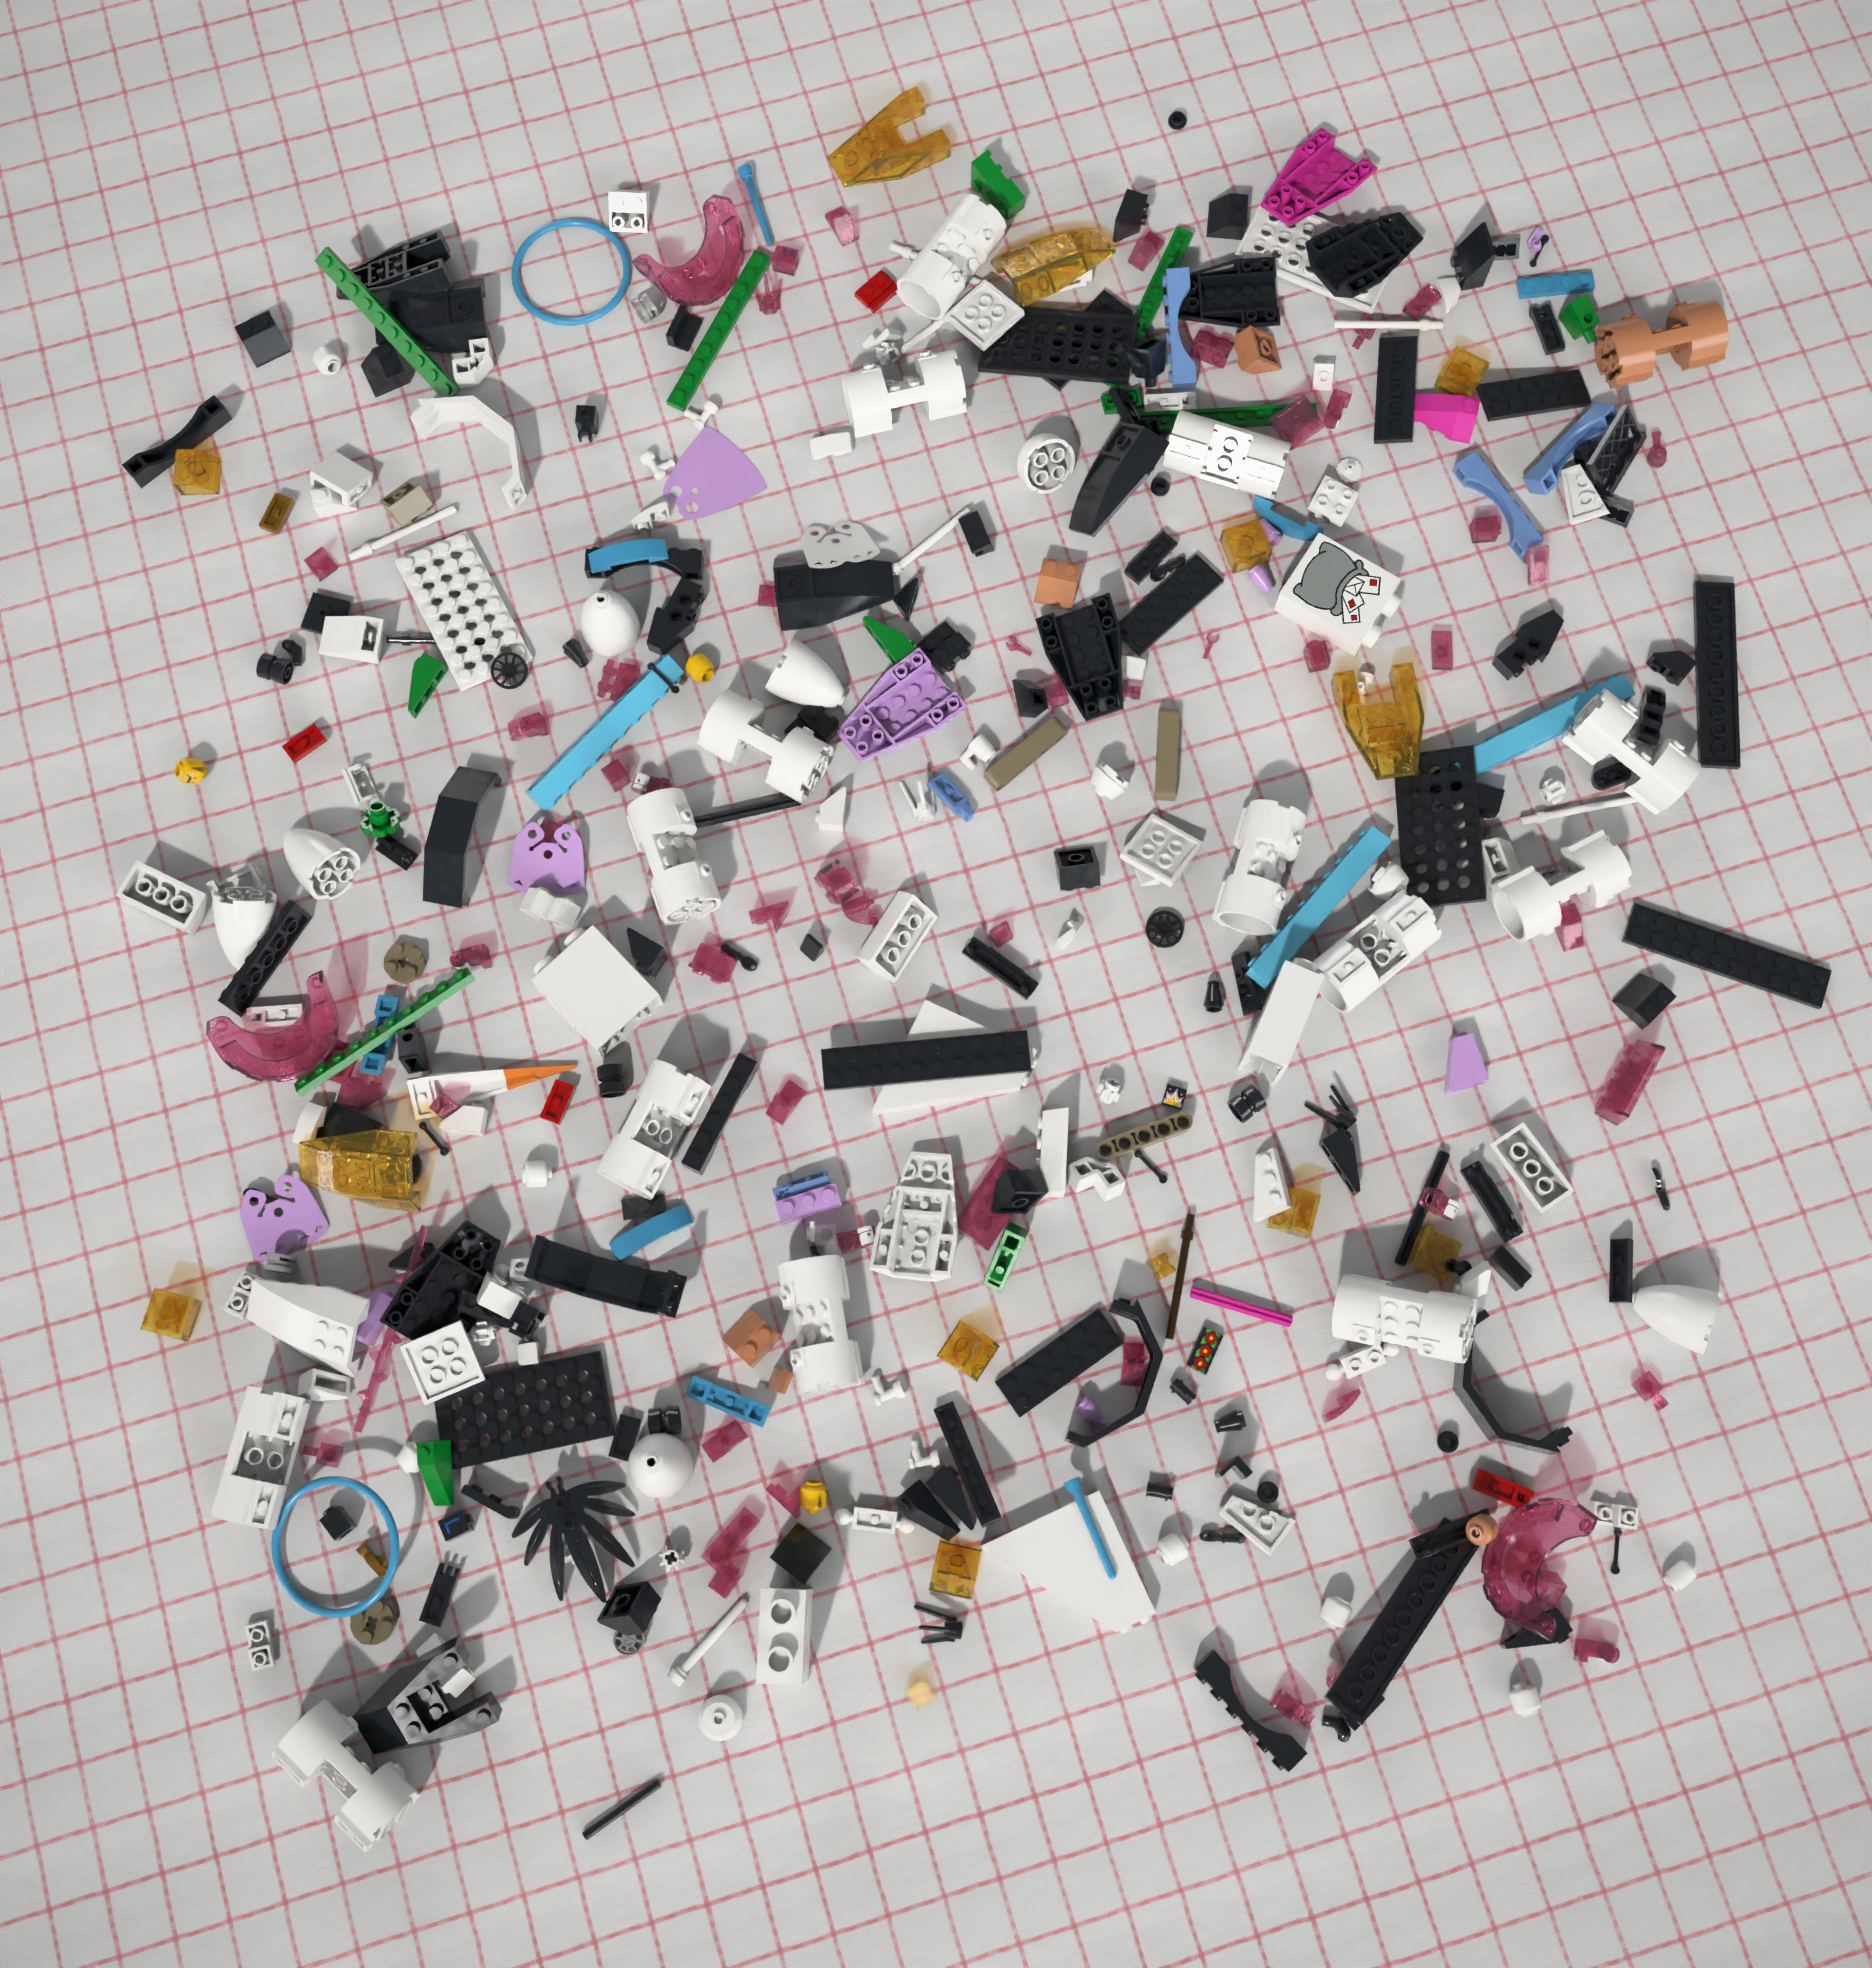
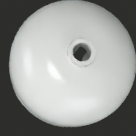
M1042 433L1031 437L1021 447L1017 457V472L1020 479L1030 489L1040 494L1051 493L1062 487L1063 484L1061 482L1068 477L1069 473L1072 474L1075 466V454L1072 447L1061 437L1051 433ZM1048 475L1054 480H1059L1050 487L1038 486L1043 485L1048 480Z

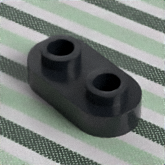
M1622 762L1599 769L1591 778L1592 786L1597 790L1603 791L1620 785L1630 778L1631 769ZM1616 772H1620L1622 777L1617 776ZM1598 779H1602L1604 783H1600Z

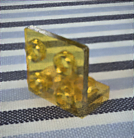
M1427 1223L1422 1227L1408 1266L1446 1282L1451 1275V1272L1446 1269V1262L1451 1258L1457 1259L1462 1243L1435 1232V1226Z

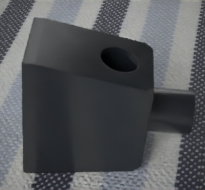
M412 1022L404 1030L397 1032L398 1059L408 1074L429 1070L424 1037L419 1029L416 1028V1023Z

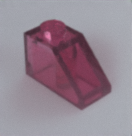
M1572 903L1560 907L1562 915L1561 925L1555 927V931L1563 951L1567 952L1583 947V926L1576 904Z

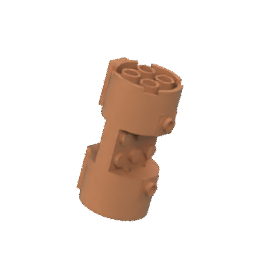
M1710 299L1690 304L1684 301L1675 304V308L1669 311L1666 330L1661 328L1651 331L1648 323L1640 316L1633 317L1632 314L1621 317L1619 322L1600 326L1595 334L1598 337V344L1594 345V354L1600 375L1606 376V383L1612 389L1645 381L1653 377L1652 370L1655 365V357L1658 355L1670 353L1673 360L1681 366L1682 371L1718 363L1726 359L1725 352L1729 340L1728 323L1721 305L1716 300Z

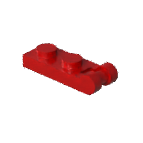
M1480 1468L1477 1469L1470 1488L1526 1513L1530 1509V1499L1534 1498L1535 1495L1533 1490ZM1518 1493L1522 1494L1521 1501L1516 1500Z

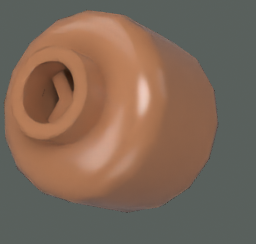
M1476 1515L1467 1522V1538L1475 1545L1483 1546L1489 1544L1498 1535L1497 1522L1490 1515Z

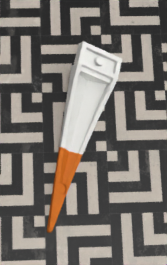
M567 1064L434 1073L408 1078L407 1084L415 1119L419 1120L435 1117L510 1089L574 1069L577 1065Z

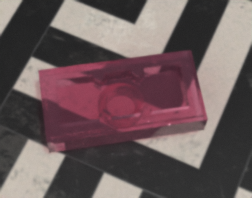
M1452 631L1431 632L1432 670H1452Z

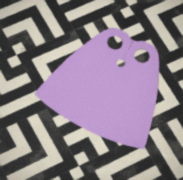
M706 426L678 460L664 485L663 495L670 503H675L679 507V513L684 518L694 520L728 509L760 493L767 486L759 471L737 446L718 431ZM674 486L682 488V494L678 497H674L670 493L671 488ZM692 488H697L698 492L693 494L691 490ZM689 502H695L698 505V509L694 513H689L686 510V505Z

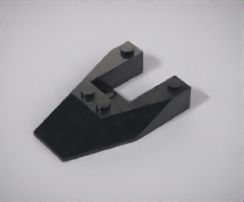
M441 230L389 248L350 269L381 303L445 292L452 287V277L444 263L451 258L450 248ZM336 285L337 298L350 300Z
M459 1636L400 1666L352 1716L373 1754L445 1742L479 1732L499 1721L502 1708L492 1691L452 1711L435 1681L466 1665L470 1654Z

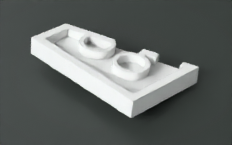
M1580 464L1561 470L1571 525L1610 513Z
M1275 1148L1256 1155L1253 1221L1259 1222L1292 1207L1279 1154Z
M1233 1495L1218 1512L1221 1517L1269 1556L1272 1555L1296 1522L1293 1519L1285 1518L1278 1515V1513L1265 1510Z

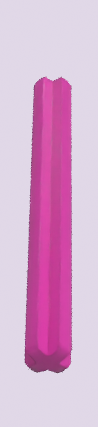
M1193 1286L1190 1291V1297L1279 1325L1290 1327L1293 1321V1316L1199 1287Z

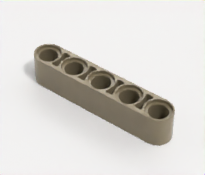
M1159 708L1155 800L1175 801L1179 709Z
M1056 716L1051 717L989 768L983 777L996 791H1000L1062 740L1069 732L1068 728Z
M1179 1112L1102 1140L1096 1147L1095 1155L1098 1160L1108 1162L1136 1150L1184 1134L1192 1126V1116L1187 1112ZM1180 1118L1185 1119L1188 1126H1179L1177 1120ZM1164 1125L1168 1128L1169 1132L1161 1134L1158 1131V1127ZM1142 1132L1147 1133L1149 1140H1140L1138 1134ZM1127 1140L1130 1143V1147L1122 1148L1119 1145V1141ZM1101 1147H1108L1111 1153L1107 1156L1102 1155L1099 1150Z

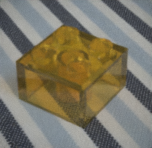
M1456 345L1439 373L1434 387L1449 395L1472 397L1476 387L1485 377L1490 362Z
M1259 519L1223 529L1219 541L1233 574L1253 568L1258 564L1269 563L1272 551Z
M154 1288L140 1329L189 1342L203 1301Z

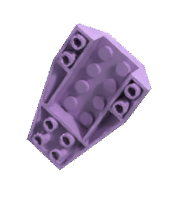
M917 648L883 675L838 729L837 734L861 763L936 731L966 709L967 705L956 691L952 693L933 670L931 661L920 648Z

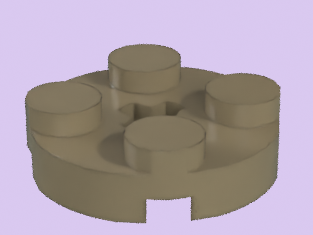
M395 943L384 957L385 972L392 980L402 984L410 983L412 980L419 978L426 967V960L422 951L412 943ZM404 958H407V961L410 962V964L405 965L404 968H402L400 961L404 960Z
M378 1600L365 1611L350 1616L351 1632L362 1644L377 1645L383 1643L391 1636L396 1623L392 1607ZM371 1616L373 1619H378L375 1629L372 1626H368Z

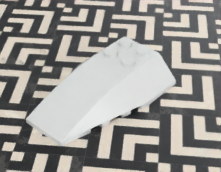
M911 1151L900 1175L901 1179L894 1188L893 1197L890 1203L887 1204L881 1222L879 1221L876 1228L869 1269L894 1278L937 1282L952 1276L958 1242L953 1160L951 1154Z
M253 1279L247 1318L315 1363L354 1378L357 1376L360 1357L353 1355L358 1325L365 1321L368 1316L369 1299L333 1286L319 1287L315 1284L299 1285L296 1282L280 1283V1281Z

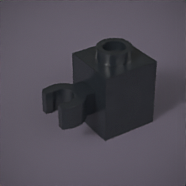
M577 405L575 424L578 430L579 442H582V437L587 435L589 442L592 443V434H598L599 415L596 406Z

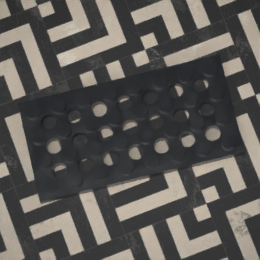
M1019 306L1024 310L1025 315L1001 336L1007 338L1005 341L1000 342L996 340L985 351H980L977 367L978 372L1129 385L1132 364L1126 359L1127 356L1125 354L1118 356L1110 348L1118 346L1122 342H1127L1131 352V348L1135 347L1139 316ZM1022 322L1028 323L1026 327L1019 326ZM1039 324L1047 325L1044 329H1040L1037 326ZM1059 325H1063L1066 327L1064 330L1056 329V327ZM1077 327H1083L1084 331L1077 332L1075 331V329ZM1100 328L1103 332L1097 334L1094 330ZM1115 330L1122 331V334L1114 335L1112 332ZM1019 338H1023L1026 340L1024 343L1016 342V340ZM1043 340L1044 343L1042 345L1035 344V341ZM1057 341L1063 343V345L1059 347L1054 346L1053 344ZM1075 343H1080L1082 345L1080 348L1072 347V345ZM1093 345L1101 346L1098 350H1094L1091 347ZM996 353L1004 354L1001 358H997L994 355ZM1017 354L1023 356L1021 359L1018 360L1013 358ZM1034 356H1040L1042 358L1039 361L1032 360ZM1057 357L1060 361L1053 363L1051 359ZM1073 359L1079 360V363L1071 364L1070 361ZM1091 361L1098 362L1096 366H1090L1088 363ZM1111 362L1117 364L1114 368H1110L1107 365Z
M1474 745L1393 756L1401 868L1409 878L1406 886L1407 895L1410 897L1412 895L1418 898L1421 897L1430 908L1487 901ZM1455 763L1461 765L1459 771H1450L1451 765ZM1434 766L1440 767V772L1437 775L1430 774V769ZM1412 770H1420V775L1418 777H1410V772ZM1460 782L1462 784V788L1459 791L1451 790L1454 783ZM1435 785L1442 787L1441 792L1438 794L1431 793V789ZM1415 788L1422 790L1418 797L1411 796V792ZM1461 801L1464 803L1461 810L1453 809L1455 802ZM1437 804L1443 805V810L1440 813L1433 812V807ZM1416 807L1423 808V812L1419 816L1412 814ZM1457 821H1464V828L1460 830L1454 828ZM1438 823L1445 825L1444 830L1441 832L1434 831V827ZM1417 826L1424 827V832L1421 835L1414 834V829ZM1459 840L1467 841L1463 849L1456 848V843ZM1444 842L1446 843L1445 850L1441 852L1436 851V845ZM1419 845L1426 846V850L1422 854L1415 853V849ZM1467 859L1468 865L1465 868L1457 867L1459 860ZM1440 862H1447L1448 866L1445 870H1437V865ZM1421 864L1427 865V870L1424 873L1417 872V867ZM1463 878L1470 880L1469 885L1465 888L1459 886V882ZM1448 881L1449 887L1446 890H1440L1438 888L1440 882ZM1421 884H1428L1429 888L1426 892L1420 893L1418 891V887Z
M601 1351L486 1374L484 1381L434 1401L440 1440H451L452 1470L612 1437L615 1434ZM585 1370L588 1372L589 1377L586 1382L581 1383L578 1381L577 1375L580 1371ZM560 1375H565L568 1379L567 1384L563 1387H559L556 1383ZM540 1379H544L547 1383L543 1391H537L535 1387L536 1382ZM518 1384H524L526 1388L525 1393L521 1396H517L514 1391ZM498 1388H502L505 1393L501 1400H496L493 1396L494 1391ZM588 1391L592 1394V1400L584 1404L581 1401V1395ZM480 1392L483 1395V1401L481 1404L475 1405L472 1398L474 1394ZM564 1396H569L571 1399V1404L567 1408L560 1406V1400ZM455 1397L462 1399V1406L459 1409H454L451 1405ZM547 1400L550 1403V1409L542 1413L539 1410V1404ZM521 1405H527L529 1408V1413L525 1417H520L518 1414V1408ZM505 1409L508 1417L505 1421L501 1422L497 1419V1413L499 1410ZM588 1413L595 1414L596 1420L592 1425H587L584 1421L585 1415ZM479 1414H485L487 1417L486 1423L482 1426H478L476 1423V1417ZM567 1417H572L575 1421L571 1429H565L563 1426V1422ZM459 1418H463L466 1422L462 1430L455 1428V1422ZM550 1421L554 1427L553 1431L545 1434L542 1426L545 1422ZM525 1426L532 1428V1435L529 1438H523L521 1435V1431ZM505 1430L511 1433V1439L507 1443H503L500 1439L501 1433ZM483 1435H488L490 1438V1443L487 1447H481L479 1444V1439ZM466 1439L469 1447L466 1451L461 1452L458 1449V1443Z

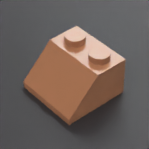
M1249 326L1233 336L1234 349L1239 359L1238 365L1242 371L1254 375L1282 369L1272 334Z
M1044 557L1034 602L1072 611L1082 566Z
M750 1308L722 1340L753 1369L780 1340L781 1336Z

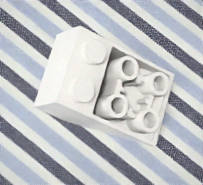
M325 616L319 654L379 664L385 631L384 619L368 616Z

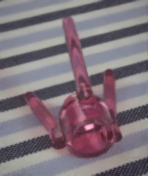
M766 273L764 274L766 295L761 300L757 287L754 289V294L759 304V311H762L765 315H772L780 309L779 302L783 280L779 279L775 299L774 296L770 295Z

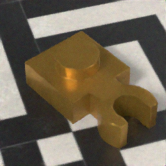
M361 1544L356 1551L366 1560L365 1562L379 1577H384L389 1562L382 1555H375L367 1544Z

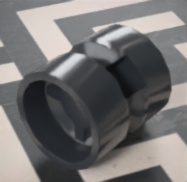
M1602 439L1590 442L1589 445L1585 444L1575 448L1573 452L1575 464H1580L1584 471L1589 470L1587 463Z
M263 653L258 660L256 674L260 678L286 685L292 678L294 664L291 660Z
M605 1064L596 1068L597 1078L601 1081L598 1085L601 1098H615L626 1094L625 1081L621 1080L624 1076L622 1064Z
M1253 1085L1245 1088L1241 1092V1096L1236 1095L1227 1102L1229 1109L1241 1123H1245L1253 1117V1112H1260L1267 1106L1265 1099Z
M671 1406L665 1410H662L661 1407L649 1408V1435L664 1432L671 1435L681 1434L680 1407ZM664 1417H668V1424H669V1425H666V1426H665V1418H664Z

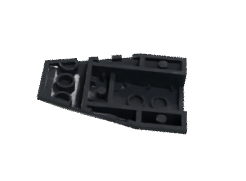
M1401 212L1379 216L1375 220L1371 218L1366 219L1358 224L1355 222L1348 223L1345 227L1335 226L1306 241L1305 245L1311 271L1334 297L1354 298L1380 284L1424 238Z

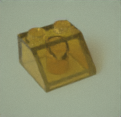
M196 449L176 450L173 485L180 495L219 494L221 458Z
M959 1321L937 1354V1357L977 1382L1000 1346L986 1334Z
M939 1540L929 1590L971 1600L982 1550Z

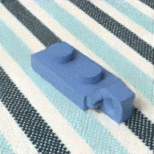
M944 772L928 781L927 786L955 815H959L965 822L973 818L975 812L970 807L969 798Z
M822 1171L787 1182L785 1185L772 1188L776 1201H779L793 1194L798 1195L813 1188L817 1189L830 1184L828 1172Z

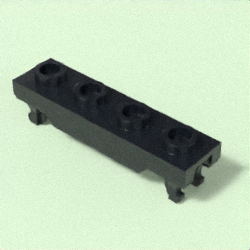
M974 936L962 951L964 956L1025 1000L1029 999L1039 985L1036 980L1027 975L1022 969Z
M1479 1160L1460 1170L1461 1175L1504 1244L1524 1233L1520 1224L1516 1221L1512 1210Z
M1488 1508L1409 1539L1408 1541L1417 1561L1469 1540L1466 1535L1467 1522L1479 1514L1490 1515Z

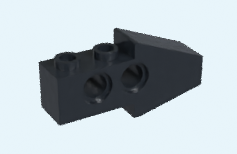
M681 577L665 609L660 607L655 609L646 642L649 651L661 656L665 655L694 631L691 621L696 617V609L705 600L702 585ZM686 600L691 601L687 605L682 604ZM675 617H682L679 621L673 620Z
M1553 609L1523 624L1515 634L1518 639L1496 656L1492 665L1509 681L1513 676L1515 678L1519 677L1525 671L1523 669L1525 666H1532L1537 660L1542 663L1549 654L1564 620ZM1528 644L1534 645L1536 649L1530 648ZM1514 656L1520 657L1522 661L1516 660Z

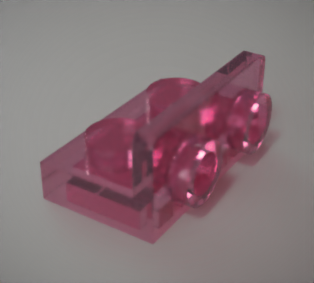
M700 943L693 961L689 962L688 966L693 968L692 971L701 976L706 974L711 977V981L722 984V982H729L738 959L709 945Z

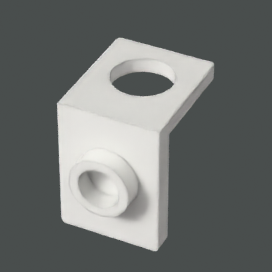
M1312 360L1314 365L1312 389L1331 391L1334 372L1333 362L1329 360Z
M810 1221V1227L806 1228L807 1240H810L811 1245L814 1246L837 1245V1225H816L814 1221ZM829 1229L832 1231L833 1235L829 1241L821 1239L820 1233L822 1230Z

